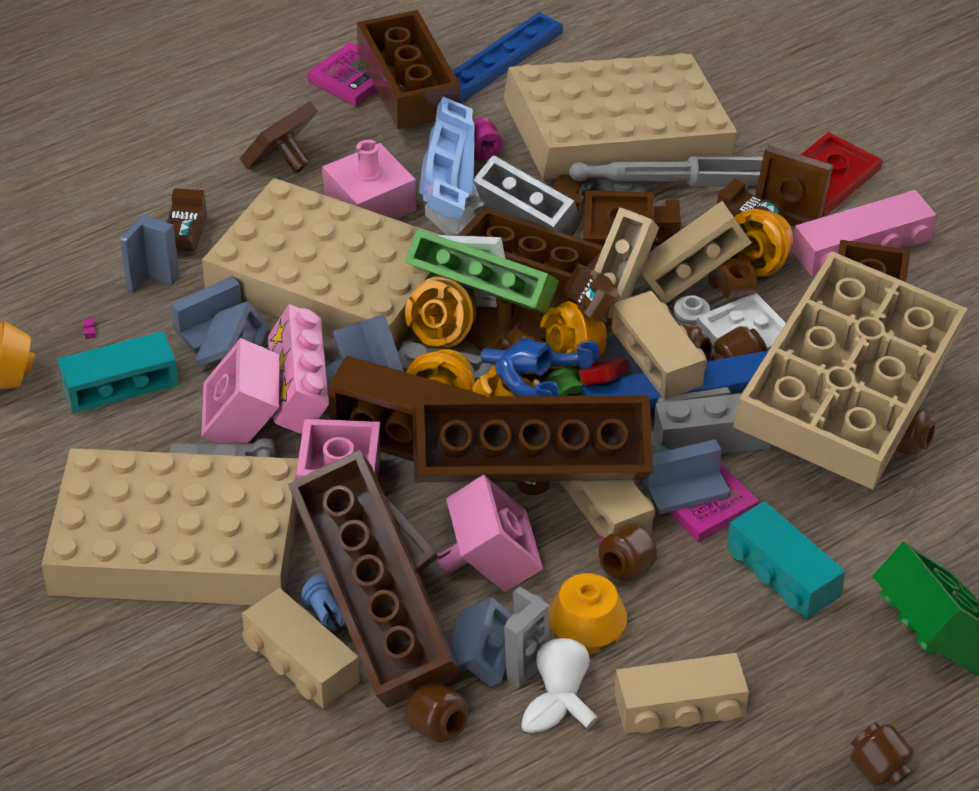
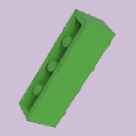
M418 228L405 259V263L420 271L456 281L460 285L547 315L559 283L557 279L545 272Z

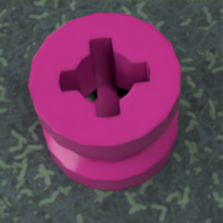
M483 117L473 120L475 123L474 156L482 160L490 159L493 155L496 156L502 150L503 140L497 132L494 122L489 118Z

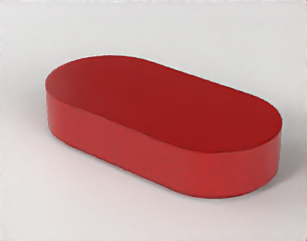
M627 358L611 359L594 363L586 369L582 368L579 370L581 384L594 385L613 381L629 372Z

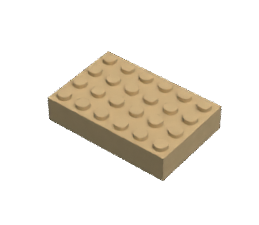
M692 54L650 55L639 58L586 60L584 62L571 63L556 62L543 65L526 64L508 68L503 99L543 180L558 179L561 175L569 174L570 167L577 162L585 163L587 166H599L615 161L686 162L690 156H732L737 131Z
M276 178L270 181L202 259L205 288L233 276L240 284L242 303L248 301L255 309L279 318L288 304L300 309H309L321 317L322 333L334 337L333 332L337 329L385 314L396 349L412 329V327H408L405 319L407 299L411 297L420 283L437 276L420 271L405 263L417 228L424 229Z
M831 251L740 396L733 427L873 490L955 345L968 308Z
M70 448L42 561L47 595L254 605L278 588L285 592L298 511L288 483L297 480L298 459Z

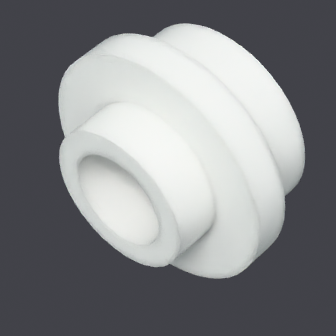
M693 295L680 298L674 306V314L678 322L696 326L698 316L710 311L709 304L704 299Z

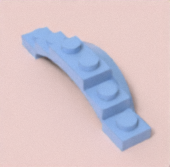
M443 96L437 106L436 123L430 132L428 151L422 161L419 194L423 195V200L427 202V207L431 208L436 214L459 220L465 210V203L470 201L473 189L475 123L472 120L473 109Z

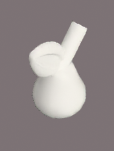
M559 638L550 640L540 647L536 663L547 693L534 699L525 710L521 723L523 731L528 733L546 731L557 725L563 719L567 710L587 729L597 722L599 717L576 696L590 662L589 654L584 645L572 639Z

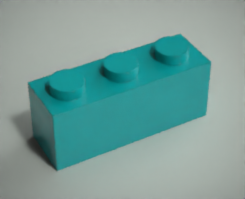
M164 331L57 359L61 385L72 413L179 385L176 359Z
M763 501L730 522L727 548L732 556L746 564L762 583L768 584L783 598L789 607L796 609L806 619L841 597L846 571L768 503Z

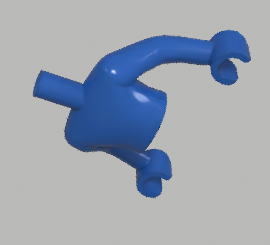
M523 338L508 350L484 348L481 353L482 362L495 364L496 374L515 396H559L558 386L555 382H542L534 388L527 385L519 375L530 373L543 375L549 367L579 365L580 368L586 369L599 359L598 345L593 341L579 343L577 345V353H556L552 351L550 344L536 342L530 338Z

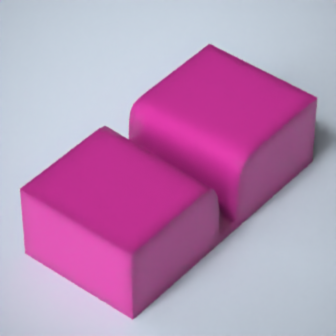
M94 318L83 319L85 339L96 338Z

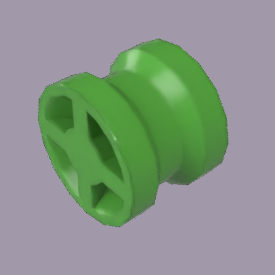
M564 366L554 370L545 381H552L557 384L559 396H583L580 375L571 366Z

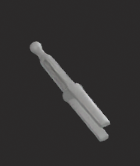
M690 156L686 162L615 161L599 166H587L585 163L577 162L570 167L569 174L577 182L584 181L587 178H603L612 182L686 181L690 187L727 186L736 178L746 183V186H757L760 172L720 171L761 170L763 157Z

